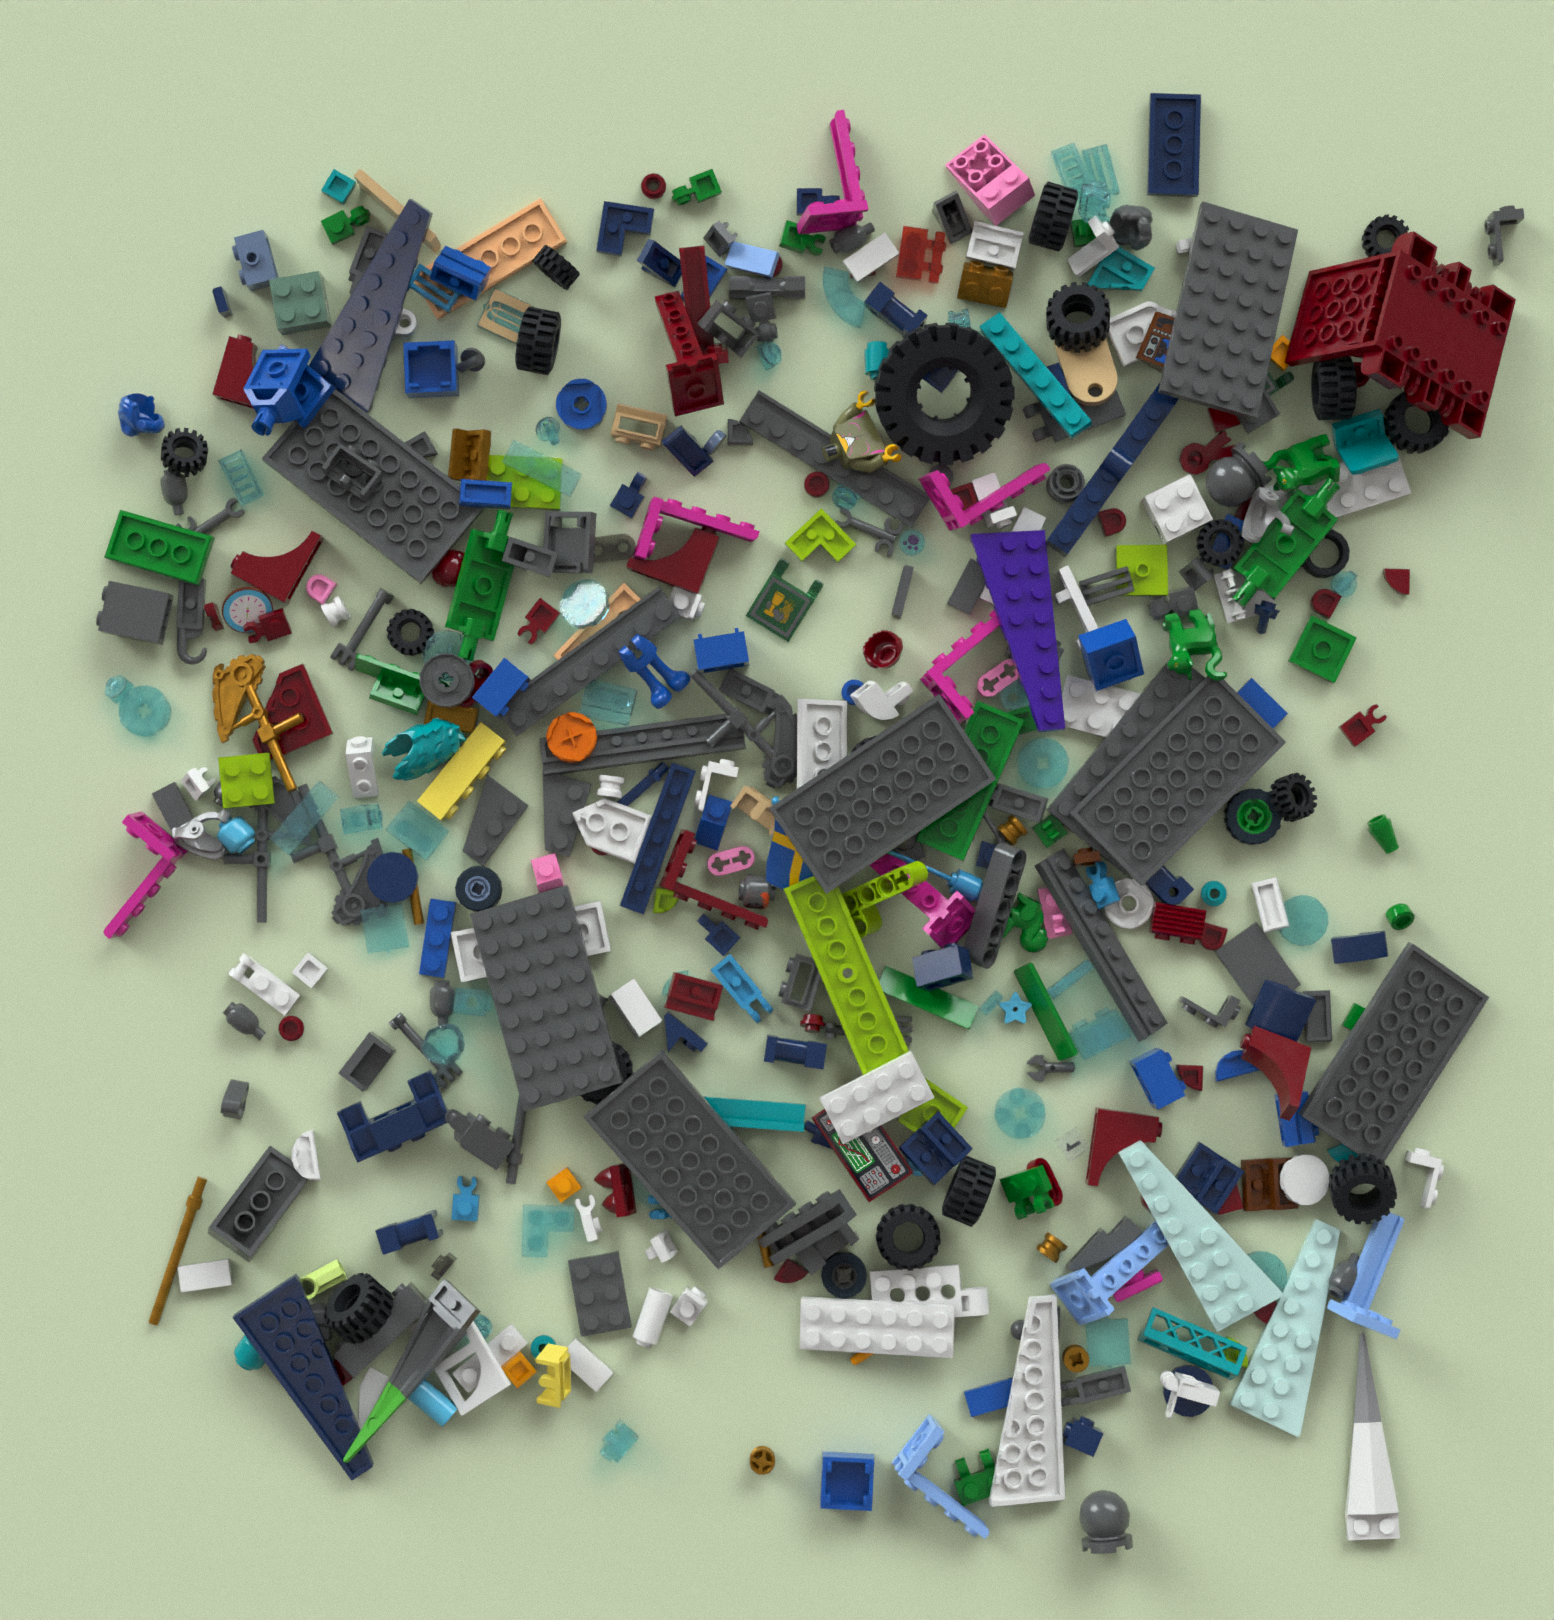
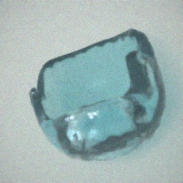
M440 1024L430 1029L422 1044V1051L426 1058L440 1065L456 1062L465 1048L463 1033L454 1024Z

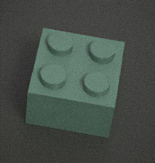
M319 271L269 280L277 329L282 335L332 326L324 278Z

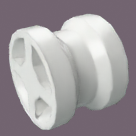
M339 596L334 598L332 603L321 605L327 620L333 628L338 626L341 620H349L351 618Z
M599 775L601 785L597 790V795L622 798L620 789L621 785L624 784L625 778Z

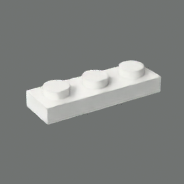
M511 1323L487 1344L500 1366H502L526 1346L528 1342ZM477 1353L452 1373L468 1393L478 1385L480 1380L481 1366Z

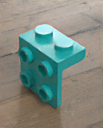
M1380 408L1331 424L1334 448L1350 474H1362L1399 460L1397 451L1385 434L1384 417Z

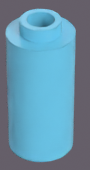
M426 1379L408 1397L412 1403L441 1427L446 1424L457 1410L455 1404Z

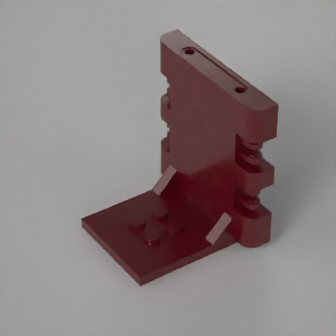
M1414 231L1400 235L1395 240L1390 253L1309 271L1284 363L1293 367L1344 356L1362 358L1361 372L1387 389H1401L1404 387V392L1407 393V401L1422 411H1436L1438 409L1439 414L1442 415L1441 420L1444 425L1467 439L1481 438L1516 301L1515 298L1494 284L1481 288L1476 286L1472 288V283L1469 282L1472 270L1461 262L1450 263L1446 266L1441 263L1437 266L1438 261L1434 259L1437 246Z

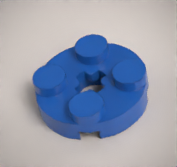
M574 379L569 381L558 393L556 409L566 426L575 430H589L602 422L607 410V400L602 389L588 379ZM579 398H583L584 402H589V406L585 407L584 411L574 407V404L579 402Z

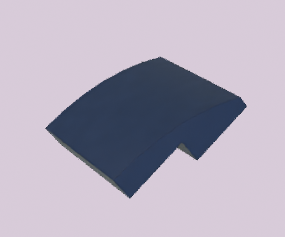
M1265 979L1245 1025L1251 1029L1257 1026L1297 1042L1315 1005L1316 999L1311 995L1291 990L1287 985Z
M939 1111L898 1147L932 1185H935L973 1149Z
M1198 1141L1175 1178L1200 1204L1217 1214L1244 1171Z

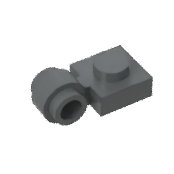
M771 292L747 296L746 303L750 319L754 323L760 322L759 326L755 327V330L760 333L756 338L757 341H762L763 343L773 342L775 338H778L776 324H771L769 321L776 319Z
M1193 586L1169 591V601H1166L1163 596L1152 598L1149 600L1150 604L1148 605L1150 616H1153V620L1165 619V615H1168L1170 610H1172V614L1177 613L1181 617L1189 615V611L1198 609Z

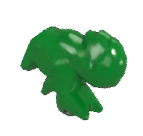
M1019 892L1017 895L1019 903L1011 909L1003 938L1008 935L1013 927H1017L1022 930L1019 938L1022 948L1028 952L1037 953L1046 947L1048 941L1047 931L1042 928L1044 922L1042 904Z

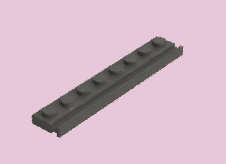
M758 390L739 421L744 426L815 470L824 473L828 478L909 528H912L930 499L926 493L884 467L872 473L856 471L852 468L844 469L839 458L827 462L822 454V448L831 444L829 439L831 434Z
M657 587L528 682L529 686L525 691L519 689L506 704L509 711L505 716H501L516 737H518L620 662L622 659L618 651L624 645L632 652L635 651L636 647L631 639L636 634L650 640L680 618L681 615L661 588Z
M727 714L596 731L598 740L595 750L588 758L577 763L560 761L553 756L548 748L547 739L539 738L544 776L745 750L744 732L740 728L736 729L734 726L713 747L708 744L706 739L727 720L725 717Z
M1065 849L1057 851L1036 864L1035 868L1138 1042L1146 1039L1149 1035H1152L1168 1024L1100 909L1097 910L1096 902L1092 899L1089 889Z

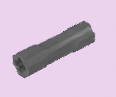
M729 276V299H746L747 296L771 292L772 297L805 299V276H786L784 278Z

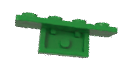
M357 654L355 670L377 678L370 692L369 699L418 715L425 699L420 687V673L409 672L395 664L378 661L370 655ZM441 681L446 687H450L447 683Z

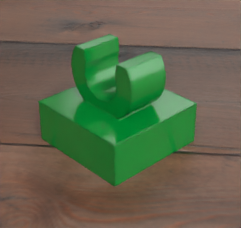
M1093 217L1071 221L1075 248L1086 246L1096 238L1088 224V221Z
M1051 814L1043 819L1041 823L1032 827L1046 848L1068 834L1061 823Z

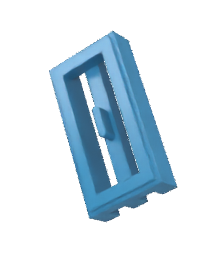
M419 264L412 275L410 289L447 313H450L451 308L462 294L446 287L454 293L451 297L419 276L421 272L429 277L431 276V270ZM415 280L449 301L447 305L415 285Z

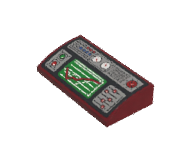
M825 1108L811 1117L868 1202L879 1197L914 1173L882 1125L843 1144Z

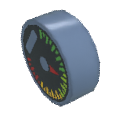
M721 430L714 432L704 445V450L712 455L722 444L726 434Z

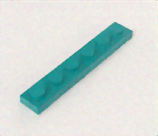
M1000 312L979 326L982 334L996 346L1005 358L1004 360L1071 440L1092 425L1091 419Z

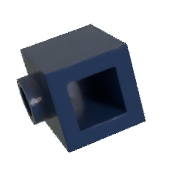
M1083 1416L1080 1419L1073 1417L1071 1423L1066 1422L1062 1430L1065 1445L1094 1457L1104 1433L1101 1429L1094 1426V1421Z

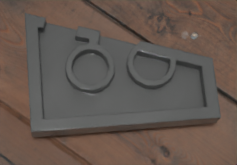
M543 773L545 850L570 857L579 829L572 813L585 807L592 784L559 774L544 776Z
M487 775L463 848L465 854L482 866L487 863L529 806L489 775Z

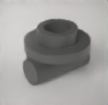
M466 348L460 356L461 362L457 364V369L461 373L467 370L480 371L485 365V357L478 349Z

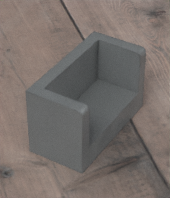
M373 1031L369 1032L338 1074L362 1092L366 1091L395 1053L396 1049Z

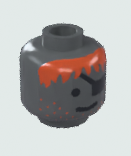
M749 874L744 880H740L738 900H742L745 907L765 909L768 907L769 901L775 900L776 886H771L767 882L766 876Z

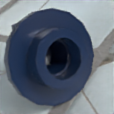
M1262 600L1261 604L1255 603L1254 614L1260 615L1256 629L1259 634L1266 633L1269 618L1275 620L1280 610L1275 609V603Z

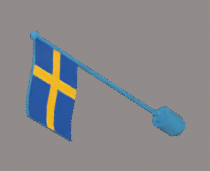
M779 797L772 798V805L780 801L778 800ZM775 819L774 833L766 863V880L771 885L783 890V888L813 876V874ZM893 850L887 853L907 863L915 861ZM925 865L928 872L948 880L947 886H949L950 893L954 894L958 891L966 900L978 902L984 883L981 878L961 869L956 873L952 872L949 876Z

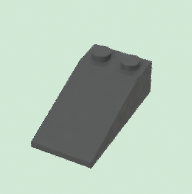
M269 1146L209 1226L208 1234L250 1263L309 1179L302 1177L295 1170L292 1160L272 1146Z

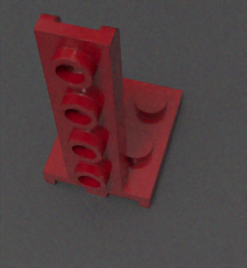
M705 246L679 248L685 309L703 355L716 353L719 364L729 363L727 346H722V343L714 344V336L697 324L711 307Z
M675 291L654 296L657 310L676 359L675 363L666 365L672 409L675 417L724 405L716 353L702 354L680 292Z
M681 829L659 886L674 891L673 897L688 902L689 898L697 900V906L705 910L711 911L712 907L722 910L721 916L735 921L736 916L745 920L744 925L758 930L759 926L766 928L768 919L765 916L676 881L678 877H683L687 867V863H684L687 853L692 854L697 842L694 839L695 833Z

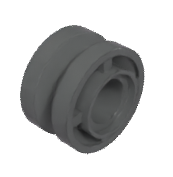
M1071 464L1057 466L1046 481L1048 495L1058 503L1072 502L1084 488L1085 479L1083 473ZM1060 479L1068 480L1071 488H1063L1060 484Z

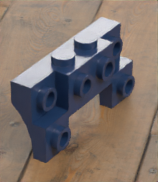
M431 1070L407 1081L414 1096L413 1100L369 1119L361 1101L337 1111L357 1163L385 1150L393 1152L402 1147L403 1142L410 1139L412 1142L418 1141L426 1136V1132L448 1123L445 1119L448 1108Z

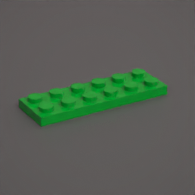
M978 700L973 709L974 713L970 716L964 732L996 780L920 831L916 840L961 861L965 860L1025 722L1023 719Z

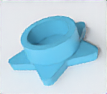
M1014 992L1009 1001L999 1003V1006L1005 1011L1004 1023L1007 1024L1017 1020L1025 1024V1012L1032 1004L1021 1001L1018 993ZM1014 1007L1018 1008L1016 1012L1013 1011Z

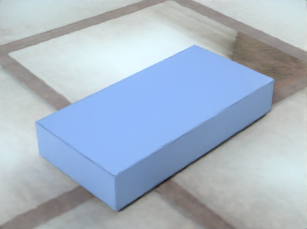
M734 241L730 246L724 265L728 268L772 278L780 254L777 251Z

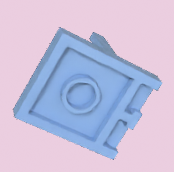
M1390 1213L1388 1216L1382 1215V1220L1378 1222L1376 1219L1374 1220L1356 1265L1358 1269L1357 1277L1351 1291L1344 1295L1341 1303L1330 1299L1327 1309L1354 1323L1397 1339L1400 1329L1392 1326L1393 1320L1369 1309L1404 1223L1403 1217Z
M1154 1221L1134 1241L1117 1253L1091 1277L1085 1268L1056 1278L1049 1285L1079 1326L1110 1315L1115 1309L1107 1299L1169 1244L1157 1222Z
M928 1414L892 1461V1464L895 1465L894 1468L899 1472L898 1475L905 1480L904 1483L915 1492L920 1489L926 1494L924 1498L935 1507L938 1504L946 1509L944 1513L954 1522L959 1519L966 1524L964 1529L971 1535L976 1537L979 1534L986 1539L989 1535V1529L984 1521L916 1470L924 1466L928 1459L927 1454L932 1448H937L944 1438V1430L937 1419Z

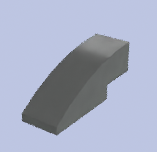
M1124 1216L1108 1234L1100 1227L1066 1265L1073 1271L1104 1261L1128 1246L1143 1231L1127 1216Z

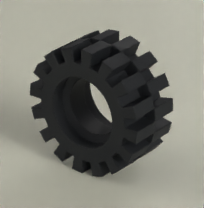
M1385 214L1383 217L1378 216L1375 220H1372L1362 235V240H1364L1362 248L1367 250L1365 254L1367 256L1370 254L1373 257L1390 253L1392 247H1381L1377 242V234L1382 230H1388L1394 234L1396 240L1400 235L1408 233V225L1406 227L1403 225L1405 221L1402 219L1400 221L1397 220L1398 216L1395 215L1389 217V214Z
M544 245L532 260L540 271L566 290L570 288L580 275L579 271L569 261L547 245Z
M177 428L175 429V434L170 431L168 432V437L165 436L163 438L161 461H163L164 468L168 467V472L171 474L175 470L176 476L179 477L181 473H184V477H189L190 472L195 476L198 470L201 472L206 465L208 455L207 441H203L204 436L202 434L197 436V431L194 429L192 433H189V428H184V432ZM186 447L191 449L194 455L189 458H183L176 455L174 451L177 448Z
M1219 519L1209 522L1200 530L1197 536L1196 547L1199 550L1200 557H1203L1205 562L1211 563L1214 566H1224L1232 563L1243 551L1244 540L1242 538V531L1240 532L1239 527L1229 520ZM1224 533L1228 536L1230 546L1225 552L1219 553L1212 549L1210 541L1214 534Z
M415 609L401 610L402 612L395 613L393 619L389 620L390 624L386 630L391 646L398 652L410 656L422 654L425 649L428 650L430 643H433L434 640L433 624L429 618ZM407 623H415L420 628V636L414 642H407L401 636V629Z
M1292 773L1276 779L1270 787L1273 789L1269 791V796H1273L1270 803L1276 806L1273 810L1274 812L1279 811L1277 816L1279 818L1284 817L1286 822H1294L1310 816L1315 811L1313 808L1317 806V803L1313 802L1317 800V795L1312 793L1316 790L1314 787L1310 788L1309 786L1312 782L1310 780L1305 781L1306 776L1300 775V773ZM1291 792L1295 797L1296 804L1292 799Z

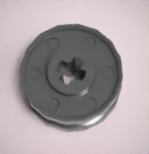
M441 653L431 657L424 664L420 672V687L423 695L430 702L440 707L453 708L459 706L473 692L475 683L473 671L464 659L454 654ZM446 674L450 678H454V682H450V687H446L445 684L441 683V679H445L444 675Z

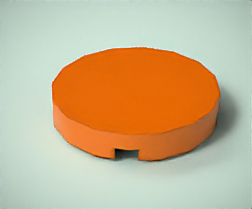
M568 712L556 717L549 725L546 734L548 748L553 756L567 763L582 762L588 758L595 750L598 740L596 728L591 720L583 714Z

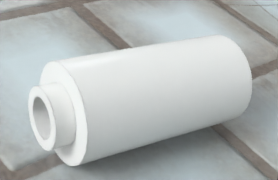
M649 1287L633 1337L637 1339L636 1343L647 1348H650L651 1344L657 1345L673 1298L672 1294Z

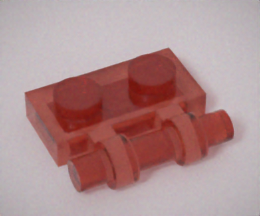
M903 226L896 278L921 281L922 271L930 273L929 283L938 284L939 276L943 273L941 262L943 252L946 251L947 244L944 242L946 233L936 232L935 240H928V229ZM926 249L933 251L931 263L924 262Z

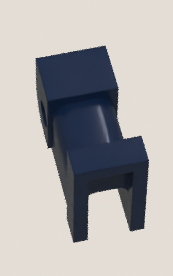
M879 282L864 301V306L873 315L886 322L900 333L903 338H906L905 334L915 328L917 330L919 326L923 327L926 324L928 316L920 309L917 313L913 312L894 297L895 293L882 282Z
M1164 865L1145 883L1163 903L1170 905L1181 903L1194 890L1182 876L1175 877ZM1170 888H1174L1175 895L1173 897L1169 895Z
M768 1034L764 1062L774 1063V1061L801 1064L809 1068L824 1069L827 1043L787 1039Z
M436 1209L426 1212L424 1215L399 1223L395 1222L375 1230L382 1254L385 1255L400 1250L404 1246L425 1239L431 1241L444 1234L443 1230H437L433 1218L437 1215Z

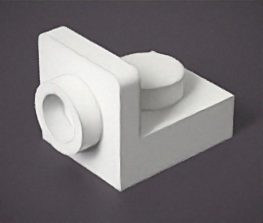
M674 586L669 600L681 617L694 622L695 616L700 617L705 603L701 602L703 599L702 595H696Z
M687 1286L670 1310V1313L691 1327L703 1308L708 1304V1300L705 1299L707 1294L696 1286L693 1289Z

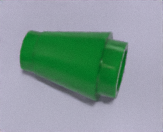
M1382 814L1367 822L1368 832L1384 850L1385 854L1399 848L1390 818Z

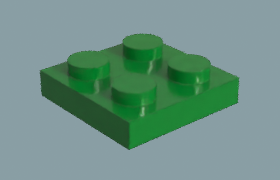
M1311 615L1288 662L1334 684L1357 637Z

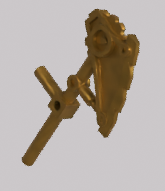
M251 654L247 655V657L240 655L237 659L233 658L230 661V666H227L225 670H223L224 664L220 663L214 668L213 685L215 686L212 691L213 703H215L213 711L215 721H218L217 732L221 743L229 741L228 736H231L235 729L242 725L245 727L258 720L260 728L257 729L262 743L269 746L288 793L296 791L297 786L277 740L281 739L279 734L304 722L302 714L299 712L276 725L269 722L267 718L268 711L263 708L256 692L258 685L263 681L261 675L264 674L263 671L266 668L264 665L265 661L260 655ZM248 697L252 706V713L244 716L237 722Z

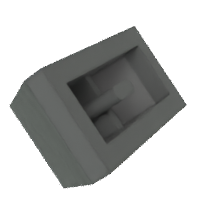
M957 191L933 203L932 212L950 244L972 233Z

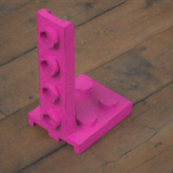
M844 110L836 111L834 119L829 124L844 199L830 204H824V202L811 203L797 223L798 235L838 231L850 225H857V221L863 219V212L869 210L864 191L860 190V169L855 165V145L850 141L851 125L849 119H846Z
M1046 463L1035 465L964 511L962 510L964 506L960 498L956 494L953 495L949 489L950 482L944 473L940 474L936 470L923 475L918 480L947 528L951 531L959 527L963 528L967 524L971 526L983 519L982 513L989 509L991 512H994L1004 505L1003 500L1011 496L1014 499L1025 492L1023 487L1029 483H1032L1034 486L1046 478L1044 474L1051 469Z
M653 497L647 509L633 558L645 560L646 557L650 558L652 556L656 541L652 540L653 533L657 534L663 520V517L659 516V514L701 527L705 526L717 532L749 542L757 539L760 531L754 530L755 525L741 521L740 525L730 522L731 518L725 515L716 514V517L706 515L705 509L695 506L687 509L681 507L682 502L668 499L665 502L663 501L664 499Z
M995 610L989 614L991 619L984 624L980 621L970 630L972 635L965 640L961 637L951 645L952 652L947 656L942 653L932 661L934 666L920 679L934 697L940 694L960 725L974 713L971 709L973 705L966 696L963 695L961 697L955 690L956 684L949 676L944 677L942 673L1000 626Z
M144 812L128 814L122 823L127 827L126 831L131 836L137 839L140 837L147 843L145 847L155 855L160 854L162 858L106 926L104 935L108 939L117 936L121 937L130 927L127 923L133 916L136 918L142 913L146 907L143 903L148 897L153 898L161 889L159 883L164 877L168 879L177 869L175 866L176 862L188 852L176 845L174 838Z
M886 853L869 866L882 876L907 864L903 860ZM925 881L901 893L930 919L922 929L940 948L943 949V946L949 943H957L970 929L975 908L958 891L947 900Z

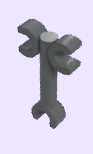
M231 498L226 503V509L198 527L195 519L190 516L187 517L191 523L188 529L206 534L230 517H242L245 511L240 509L237 512H233L232 506L238 501L236 498Z
M840 509L839 512L847 516L845 522L835 521L840 528L849 526L881 539L875 545V552H878L881 545H887L889 548L887 557L893 554V543L896 536L902 532L903 523L899 524L898 529L892 530L889 527L891 518L888 517L884 523L885 530L852 517L848 509Z

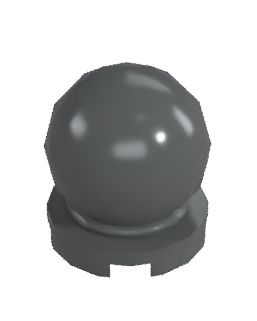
M1239 442L1231 449L1232 457H1224L1216 461L1207 473V490L1210 497L1219 505L1226 507L1239 506L1247 502L1252 496L1256 485L1263 488L1272 480L1271 477L1265 476L1268 469L1254 452L1248 454L1244 450L1246 445L1242 442Z
M1106 1490L1092 1492L1081 1504L1079 1520L1082 1529L1087 1533V1536L1082 1538L1083 1552L1088 1551V1548H1090L1091 1554L1117 1553L1116 1547L1125 1546L1126 1550L1133 1548L1132 1535L1125 1532L1129 1526L1130 1512L1126 1502L1115 1492Z

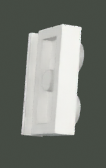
M975 221L966 259L1015 270L1024 232Z

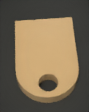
M1054 340L1056 354L1071 397L1076 402L1085 406H1098L1107 402L1114 395L1117 387V372L1107 340H1100V345L1096 348L1091 346V351L1085 352V349H1080V353H1074V349H1070L1069 352L1065 351L1064 346L1058 347L1055 345ZM1092 387H1098L1102 390V394L1098 397H1092L1089 395L1088 390Z

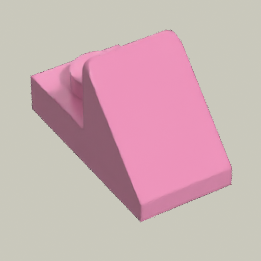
M556 853L531 860L539 893L565 886Z

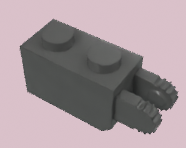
M451 1109L445 1114L446 1122L455 1130L454 1139L459 1142L460 1146L495 1170L499 1168L515 1146L509 1139L511 1135L499 1126L497 1129L490 1126L491 1121L480 1113L477 1117L470 1112L465 1116L461 1112Z

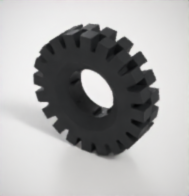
M946 322L945 325L933 323L924 325V329L917 331L915 328L905 334L906 338L900 342L896 341L889 349L890 353L886 358L883 357L878 368V378L875 377L876 411L887 435L894 444L900 447L901 451L910 457H918L920 461L932 464L934 461L939 462L940 465H953V461L961 460L963 463L974 459L973 455L979 451L983 454L992 447L991 442L995 438L999 440L1005 431L1004 425L1007 420L1010 421L1013 412L1011 405L1012 400H1015V388L1012 385L1013 377L1009 366L1004 360L1005 358L986 336L983 337L978 331L967 326L966 328L960 327L956 323ZM949 367L950 371H953V368L959 370L966 376L964 381L970 384V397H966L967 405L959 414L954 413L953 417L947 419H938L937 415L933 418L925 414L921 410L923 408L922 403L918 404L917 389H921L920 382L923 377L929 372L931 374L934 373V369Z

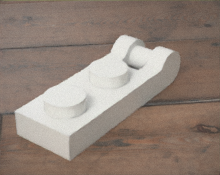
M243 953L239 958V964L236 968L232 967L228 974L286 1016L301 997V994L249 955ZM248 967L254 970L250 978L244 975Z

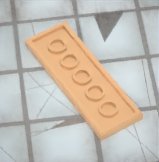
M540 198L456 249L475 260L483 261L491 267L488 283L481 292L483 294L533 264L532 260L544 245L556 250L566 244L567 240ZM434 262L426 266V268L432 271ZM423 272L419 274V276H421L437 288L441 289L451 297L453 296L454 293L452 291H450L443 285L431 280L430 277L424 274ZM415 280L418 287L447 305L449 301ZM465 295L459 296L450 313L473 299ZM425 298L437 320L449 314Z

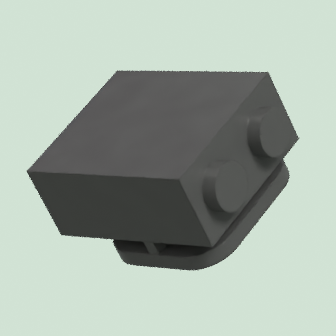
M109 581L108 586H104L102 591L104 605L103 610L98 612L96 625L99 626L98 631L128 639L163 645L174 596L166 592Z

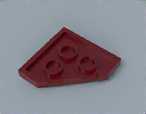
M300 664L279 673L275 688L265 708L268 711L267 718L269 722L276 725L299 712L304 718V722L279 734L281 739L277 741L284 756L334 733L305 665ZM256 731L253 743L258 754L270 753V761L274 760L269 746L262 743Z

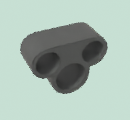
M230 1080L221 1104L223 1117L242 1119L249 1091V1082Z

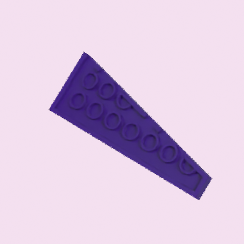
M1045 530L971 534L969 536L970 543L973 545L977 556V563L980 565L985 578L986 588L989 590L994 603L993 607L1005 641L1007 640L1012 654L1011 658L1018 670L1019 680L1028 698V705L1038 732L1064 731L1065 720Z

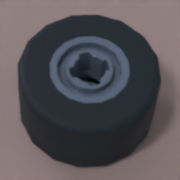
M482 866L470 867L464 870L457 878L455 886L456 897L460 904L468 910L478 912L492 908L501 899L503 891L502 881L497 873L490 868Z

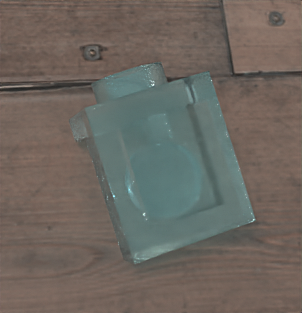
M378 803L340 809L344 834L383 828V816Z

